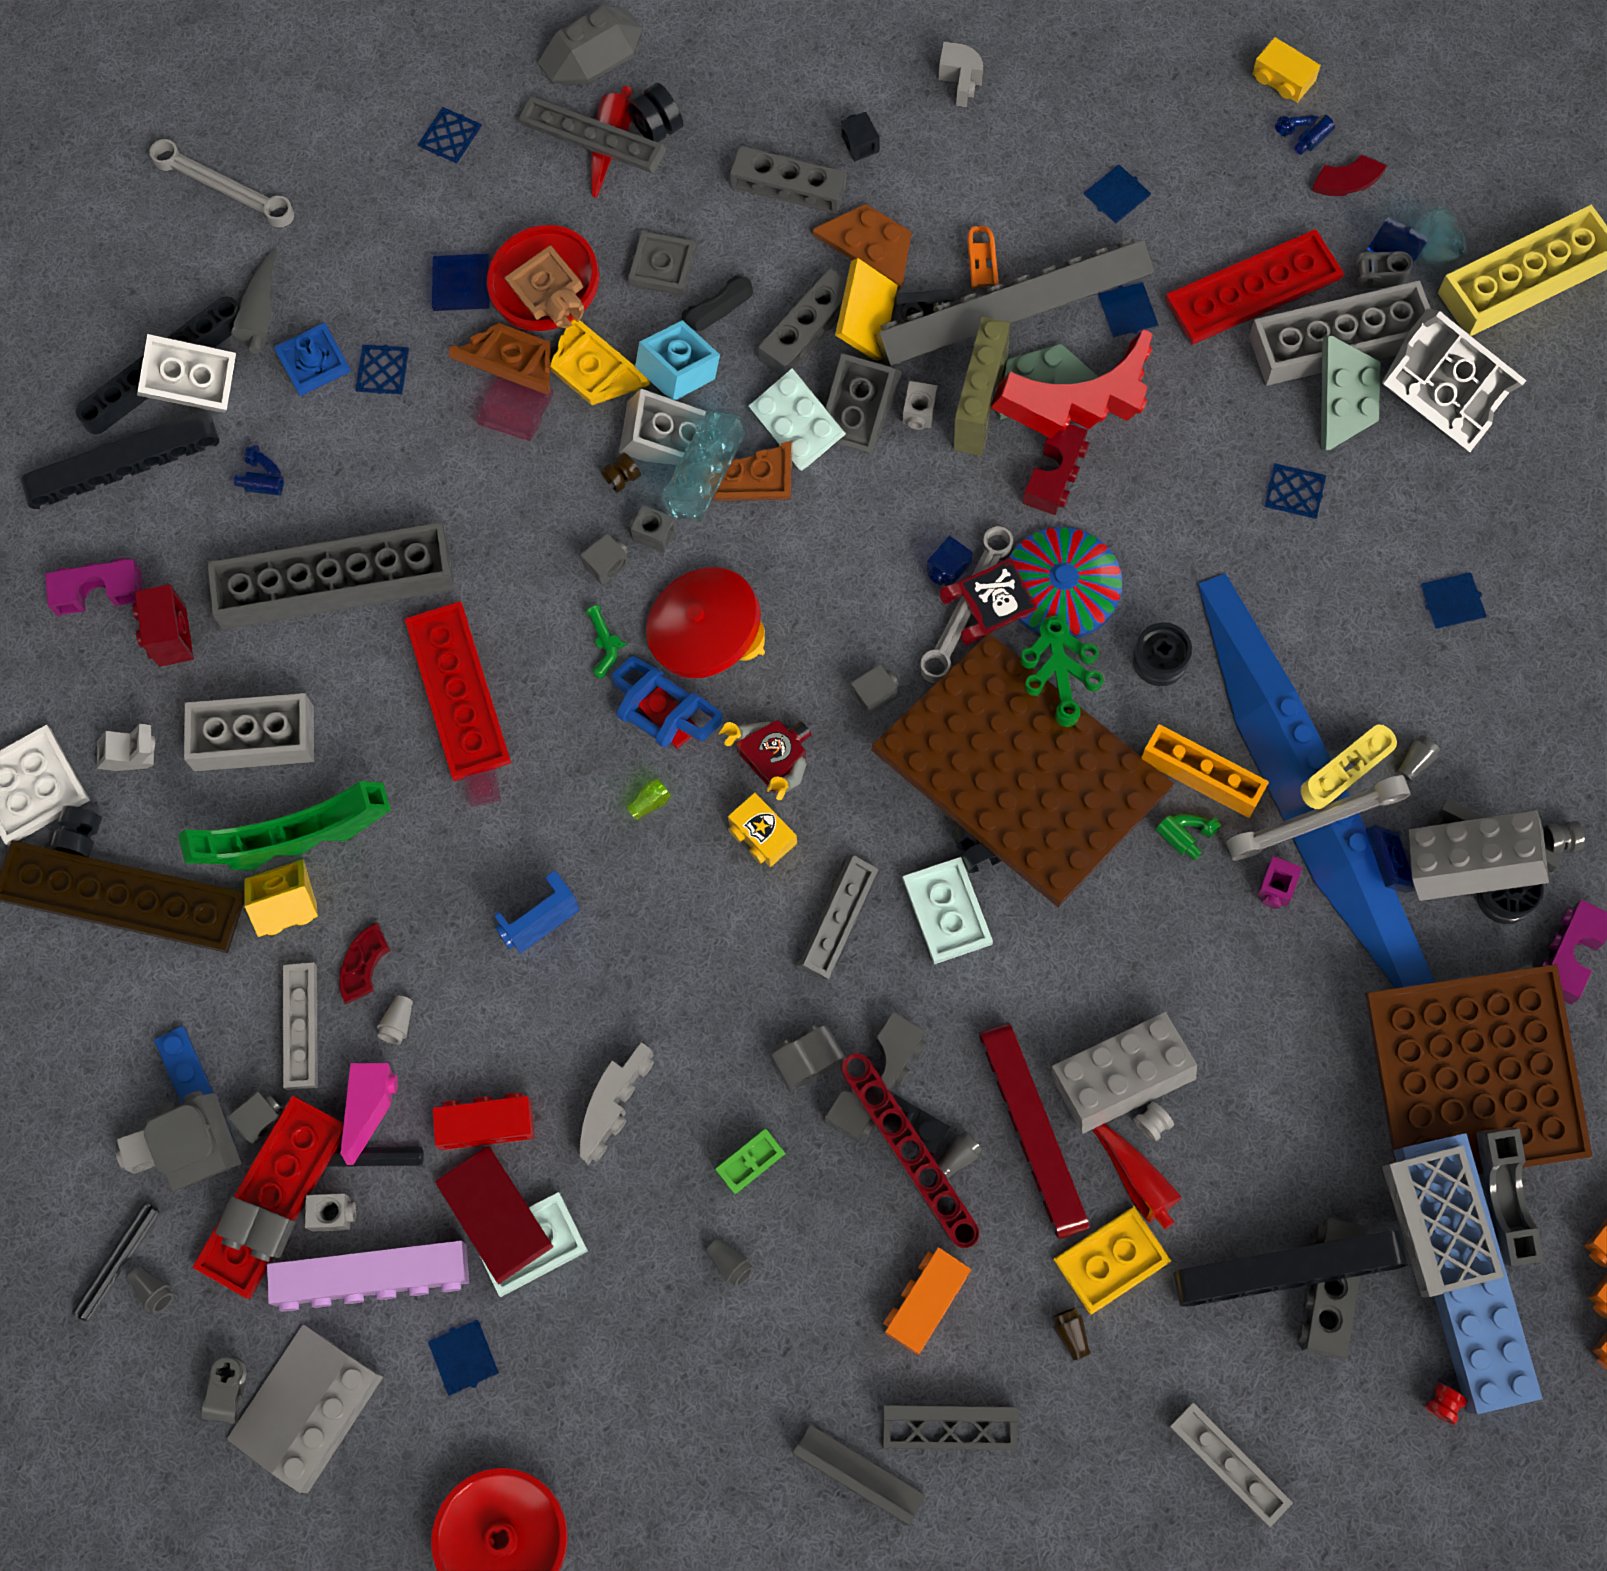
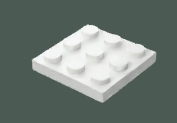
M48 725L0 750V836L7 846H10L12 840L18 842L60 817L63 806L79 807L90 801Z

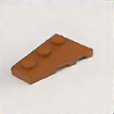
M791 440L782 443V446L770 450L764 449L756 452L755 455L740 460L734 459L705 469L703 484L704 501L791 500Z

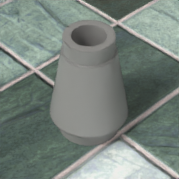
M400 995L395 996L394 1001L377 1026L379 1030L378 1038L395 1045L401 1044L402 1040L407 1038L413 1004L411 999Z

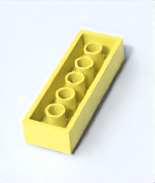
M1591 204L1447 274L1438 291V295L1461 328L1470 336H1473L1607 270V225Z

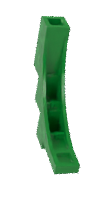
M359 781L342 793L291 815L229 829H185L178 834L185 863L228 864L229 870H254L275 855L299 856L321 841H347L391 811L382 782Z

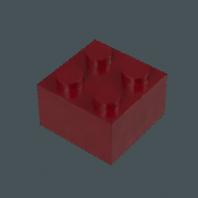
M171 584L135 591L136 603L132 604L134 617L139 621L140 630H136V638L139 647H144L148 658L153 659L159 667L194 660L187 607Z

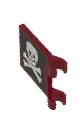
M1011 558L940 590V599L944 604H948L963 595L977 622V625L962 630L961 640L965 645H969L981 637L1037 611V607Z

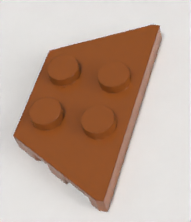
M867 204L813 229L814 237L852 260L859 258L897 284V288L901 290L904 283L912 232Z
M498 323L488 328L486 332L470 337V343L460 348L453 345L449 349V358L546 395L550 393L549 341Z

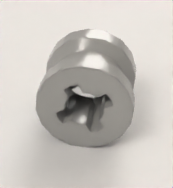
M1153 1101L1147 1106V1111L1144 1114H1138L1133 1119L1136 1126L1154 1143L1161 1138V1133L1164 1130H1170L1174 1126V1122L1168 1113Z

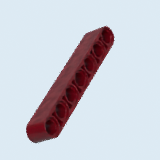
M1006 1022L978 1032L980 1042L986 1046L987 1052L985 1054L991 1070L996 1072L998 1077L996 1083L1003 1101L1008 1103L1010 1109L1008 1114L1015 1132L1019 1131L1021 1141L1019 1142L1027 1162L1030 1161L1033 1167L1031 1173L1038 1191H1042L1045 1201H1043L1050 1222H1054L1056 1226V1237L1060 1240L1089 1229L1086 1213L1011 1024Z
M862 1054L847 1055L840 1065L843 1078L949 1240L956 1246L961 1248L974 1246L979 1239L977 1224L866 1056ZM854 1058L861 1060L864 1065L863 1074L859 1077H852L847 1071L848 1063ZM871 1086H877L882 1092L881 1100L874 1105L869 1104L865 1099V1092ZM890 1113L896 1114L900 1120L899 1127L893 1132L886 1131L883 1126L884 1117ZM907 1141H914L917 1145V1154L911 1159H905L901 1154V1147ZM926 1168H931L935 1173V1180L930 1186H922L919 1181L920 1172ZM943 1196H950L953 1201L952 1210L946 1214L940 1213L937 1209L938 1200ZM967 1223L971 1228L970 1237L965 1241L957 1240L955 1236L956 1228L960 1224Z

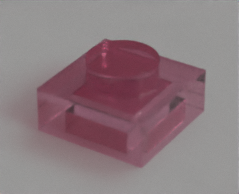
M495 770L465 776L470 805L472 807L502 801Z

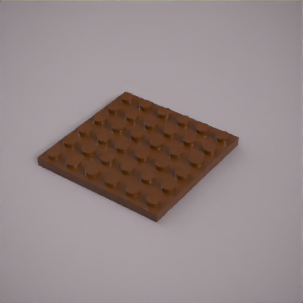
M1558 964L1365 993L1394 1163H1396V1158L1393 1150L1466 1133L1478 1174H1483L1476 1132L1503 1127L1520 1129L1526 1160L1523 1168L1593 1157Z

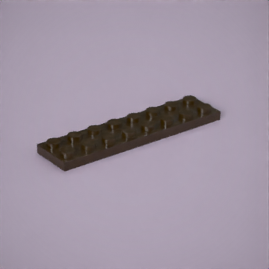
M13 840L0 872V902L224 953L229 952L245 902V893Z

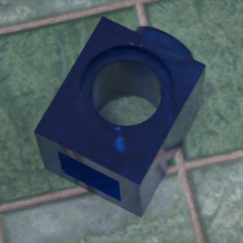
M949 535L927 560L929 578L937 585L944 584L948 586L954 584L971 565L973 552Z

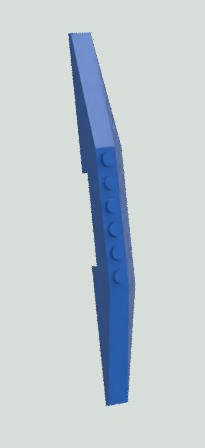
M1226 573L1199 583L1198 587L1210 624L1211 635L1218 654L1219 665L1226 684V691L1233 710L1235 724L1262 778L1269 781L1267 788L1283 821L1315 810L1303 801L1300 791L1305 781L1331 761L1296 689ZM1347 789L1329 804L1350 797ZM1359 813L1293 837L1292 839L1315 885L1325 894L1331 902V906L1351 928L1354 936L1361 941L1377 966L1390 979L1389 981L1394 988L1434 983L1433 976L1381 856Z

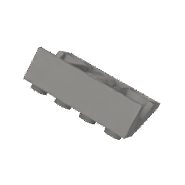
M1427 308L1409 331L1382 384L1460 446L1471 452L1492 425L1494 411L1510 392L1521 387L1526 380L1442 312Z
M303 1324L227 1440L276 1478L297 1492L308 1494L383 1379V1376Z

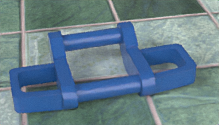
M632 656L627 659L612 674L613 685L626 694L617 711V717L624 722L629 721L655 738L656 743L663 748H666L672 742L678 729L700 741H704L722 724V712L708 703L697 693H689L664 677V673L637 657ZM633 669L645 674L634 686H631L622 679ZM657 686L681 701L667 716L661 728L636 712L639 703ZM698 709L712 718L701 728L686 721Z

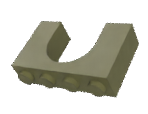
M986 317L981 318L955 417L954 450L978 456L983 455L989 432L990 406L996 381H1002L1008 359L1011 322Z

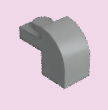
M943 42L939 64V80L958 82L956 106L967 107L968 98H974L976 85L982 86V59L973 48L967 45Z
M138 724L130 734L105 731L97 740L96 769L122 771L146 769L153 766L155 737L151 736V725Z

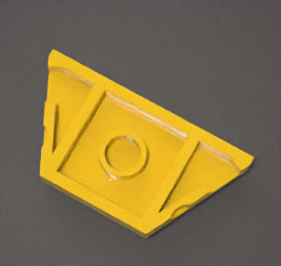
M573 320L571 322L573 326L566 328L564 335H561L558 351L554 354L550 365L551 372L590 405H595L650 385V380L630 361L583 322L579 321L577 323L576 320Z

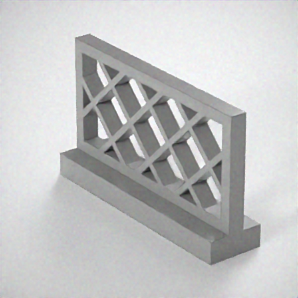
M1464 1146L1382 1166L1421 1297H1432L1504 1277ZM1456 1154L1460 1170L1457 1176L1453 1178L1439 1170L1445 1157ZM1438 1159L1434 1166L1427 1163L1428 1161ZM1420 1164L1431 1170L1424 1186L1412 1181L1408 1166ZM1436 1174L1452 1183L1444 1199L1428 1190ZM1462 1177H1464L1465 1184L1460 1182ZM1457 1186L1469 1193L1471 1201L1465 1211L1449 1202ZM1415 1188L1421 1191L1418 1197L1416 1195ZM1425 1194L1441 1203L1434 1219L1424 1215L1421 1211L1420 1204ZM1446 1207L1462 1215L1454 1232L1438 1223ZM1472 1210H1474L1476 1217L1470 1215ZM1467 1219L1479 1226L1481 1234L1476 1244L1459 1235ZM1425 1221L1430 1223L1428 1230ZM1435 1227L1452 1236L1444 1252L1434 1248L1431 1244L1430 1237ZM1456 1240L1472 1248L1465 1265L1448 1256ZM1483 1242H1484V1245H1485L1486 1250H1484V1249L1481 1248V1245H1482ZM1478 1252L1489 1258L1492 1273L1480 1275L1470 1269ZM1435 1254L1441 1257L1438 1263ZM1445 1261H1448L1462 1270L1456 1282L1444 1285L1440 1270ZM1467 1273L1474 1276L1473 1278L1463 1280Z

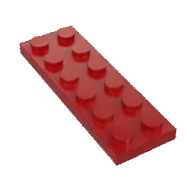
M1314 229L1166 294L1165 301L1191 345L1339 281L1342 279L1344 272L1317 229Z
M459 601L405 618L453 781L455 782L511 764L509 752L462 602Z
M292 1095L233 1197L295 1221L306 1203V1195L312 1193L332 1155L342 1140L344 1123ZM219 1220L192 1268L244 1298L251 1299L267 1271V1264H271L274 1257L271 1256L268 1262L250 1255L252 1249L247 1246L241 1245L240 1250L222 1244L223 1237L215 1234L220 1223Z

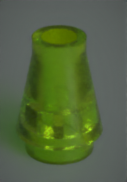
M656 778L652 782L649 780L626 808L638 821L643 816L668 804L667 800L672 795L660 780Z

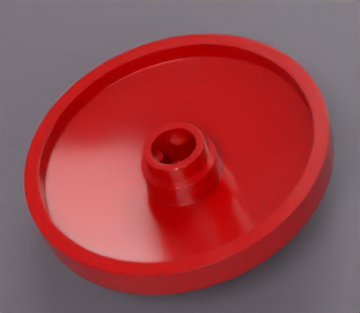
M540 225L515 234L498 249L489 266L487 288L495 308L506 321L516 327L530 331H547L559 328L549 316L545 315L536 320L505 280L507 275L550 245L580 280L583 288L576 295L581 300L584 311L588 308L599 286L600 271L598 261L591 246L580 234L562 226ZM571 314L566 316L570 322L575 320Z
M705 567L690 571L670 583L655 600L646 625V638L649 649L655 659L666 670L677 676L696 679L716 675L740 660L756 638L761 619L758 597L748 582L732 570L720 567Z
M495 1468L478 1472L459 1483L448 1494L438 1510L431 1539L434 1564L437 1571H560L568 1547V1526L564 1510L551 1489L541 1480L526 1472L509 1468Z

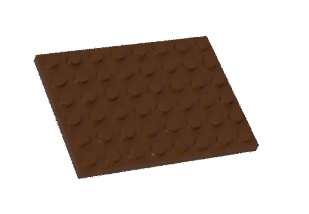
M989 633L874 742L871 751L1059 908L1169 792L1174 783L1151 764L1142 760L1139 754L1081 707V713L1075 725L1071 727L1059 725L1054 717L1055 710L1060 703L1058 689L1047 680L1039 695L1031 696L1027 694L1024 689L1025 682L1029 676L1036 675L1038 672L1033 668L1023 667L1020 663V658ZM1029 683L1032 688H1039L1037 683ZM1064 708L1066 713H1074L1071 709Z

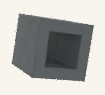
M880 664L851 682V694L868 716L897 698V686H899V683L890 670L886 672Z

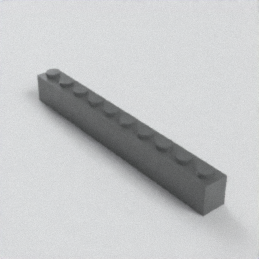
M1134 238L1117 243L1119 249L1109 252L1108 247L1092 252L1093 258L1083 261L1082 257L1079 256L1065 262L1066 267L1059 270L1053 265L1040 270V276L1030 279L1029 274L1013 280V286L1004 288L1003 284L990 287L986 289L987 295L977 297V294L973 293L960 298L961 304L952 307L950 302L934 307L935 313L924 316L922 311L908 316L907 323L898 325L897 321L884 324L880 326L882 331L875 334L884 365L892 366L977 336L982 317L1011 322L1010 324L1151 275L1155 272L1145 241L1142 240L1135 243Z

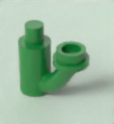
M1177 814L1167 816L1157 826L1155 831L1182 856L1186 853L1195 861L1203 852L1195 845L1197 840L1183 826L1202 828L1200 834L1210 838L1222 825L1218 822L1219 819L1217 817L1210 820L1192 814Z

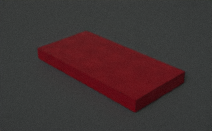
M487 1146L434 1181L498 1285L554 1248L490 1146Z

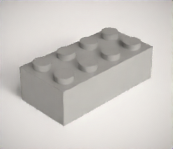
M306 693L185 703L184 760L193 771L314 762V705Z
M1538 810L1409 829L1412 880L1419 901L1549 883L1544 833Z
M1166 1012L1052 1066L1053 1081L1082 1134L1196 1080L1197 1063Z

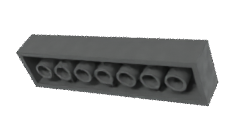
M442 522L207 562L212 613L222 630L455 590L449 541Z

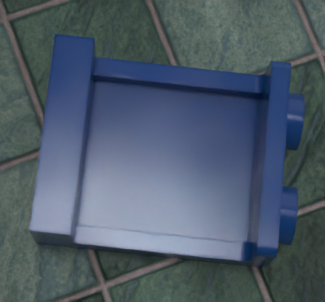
M556 871L545 877L553 894L515 922L508 924L500 912L494 915L499 923L494 928L509 950L515 946L518 952L522 953L580 911L573 893Z

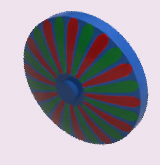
M1055 527L1038 531L1017 545L1009 557L1012 559L1037 607V611L1018 619V621L1039 634L1040 624L1045 618L1057 616L1066 621L1069 626L1070 635L1074 638L1083 637L1102 627L1117 608L1122 592V575L1119 564L1112 551L1101 540L1085 531L1068 527ZM1050 627L1053 632H1059L1057 628Z

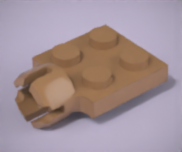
M551 245L505 277L508 285L536 320L546 315L558 327L568 328L573 325L566 316L571 314L577 323L582 318L584 306L576 293L583 286Z

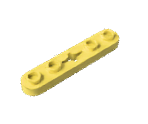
M1379 724L1367 731L1302 784L1300 792L1303 801L1314 809L1324 808L1396 748L1397 740L1393 732L1388 727ZM1352 761L1355 765L1345 772L1343 768Z

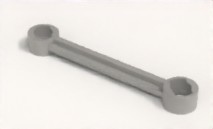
M161 139L151 146L150 156L158 169L163 171L175 169L265 214L268 222L274 227H285L293 221L294 210L286 197L273 196L268 198L180 154L175 143L171 140ZM174 151L173 155L167 160L157 159V156L163 152ZM277 208H288L287 212L281 217L270 216L271 211Z
M996 526L986 531L983 539L984 552L972 576L996 565L999 559H1003L1010 554L1013 536L1008 529ZM995 535L1002 536L1007 543V547L1003 550H993L988 546L987 540ZM963 595L935 649L925 653L921 659V674L925 680L931 683H937L950 671V657L961 637L962 630L965 629L972 615ZM938 658L945 665V671L938 675L931 674L925 669V663L929 659Z
M1403 775L1393 776L1378 782L1371 789L1326 805L1324 808L1315 809L1257 832H1246L1227 840L1226 844L1233 861L1249 858L1259 854L1264 848L1373 807L1402 801L1409 797L1411 793Z

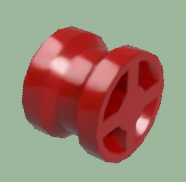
M1437 1383L1434 1388L1435 1396L1433 1400L1427 1401L1425 1409L1441 1420L1456 1425L1459 1419L1457 1413L1460 1408L1466 1406L1468 1400L1450 1387Z

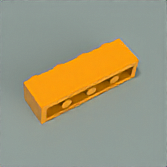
M1160 724L1145 747L1141 758L1158 771L1247 818H1250L1269 783V781Z

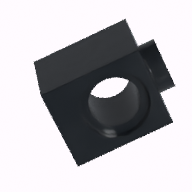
M867 112L851 115L841 121V137L854 162L879 152L880 137Z

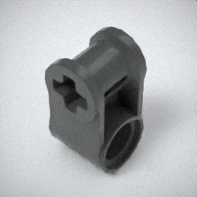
M1403 251L1364 252L1357 255L1355 258V266L1358 267L1359 277L1356 280L1357 287L1360 289H1375L1405 284L1412 268V257Z
M225 1357L213 1364L207 1393L202 1406L203 1420L231 1424L238 1423L241 1415L238 1414L239 1405H243V1392L247 1378V1368L242 1360ZM230 1368L235 1370L234 1377L223 1375L224 1369Z

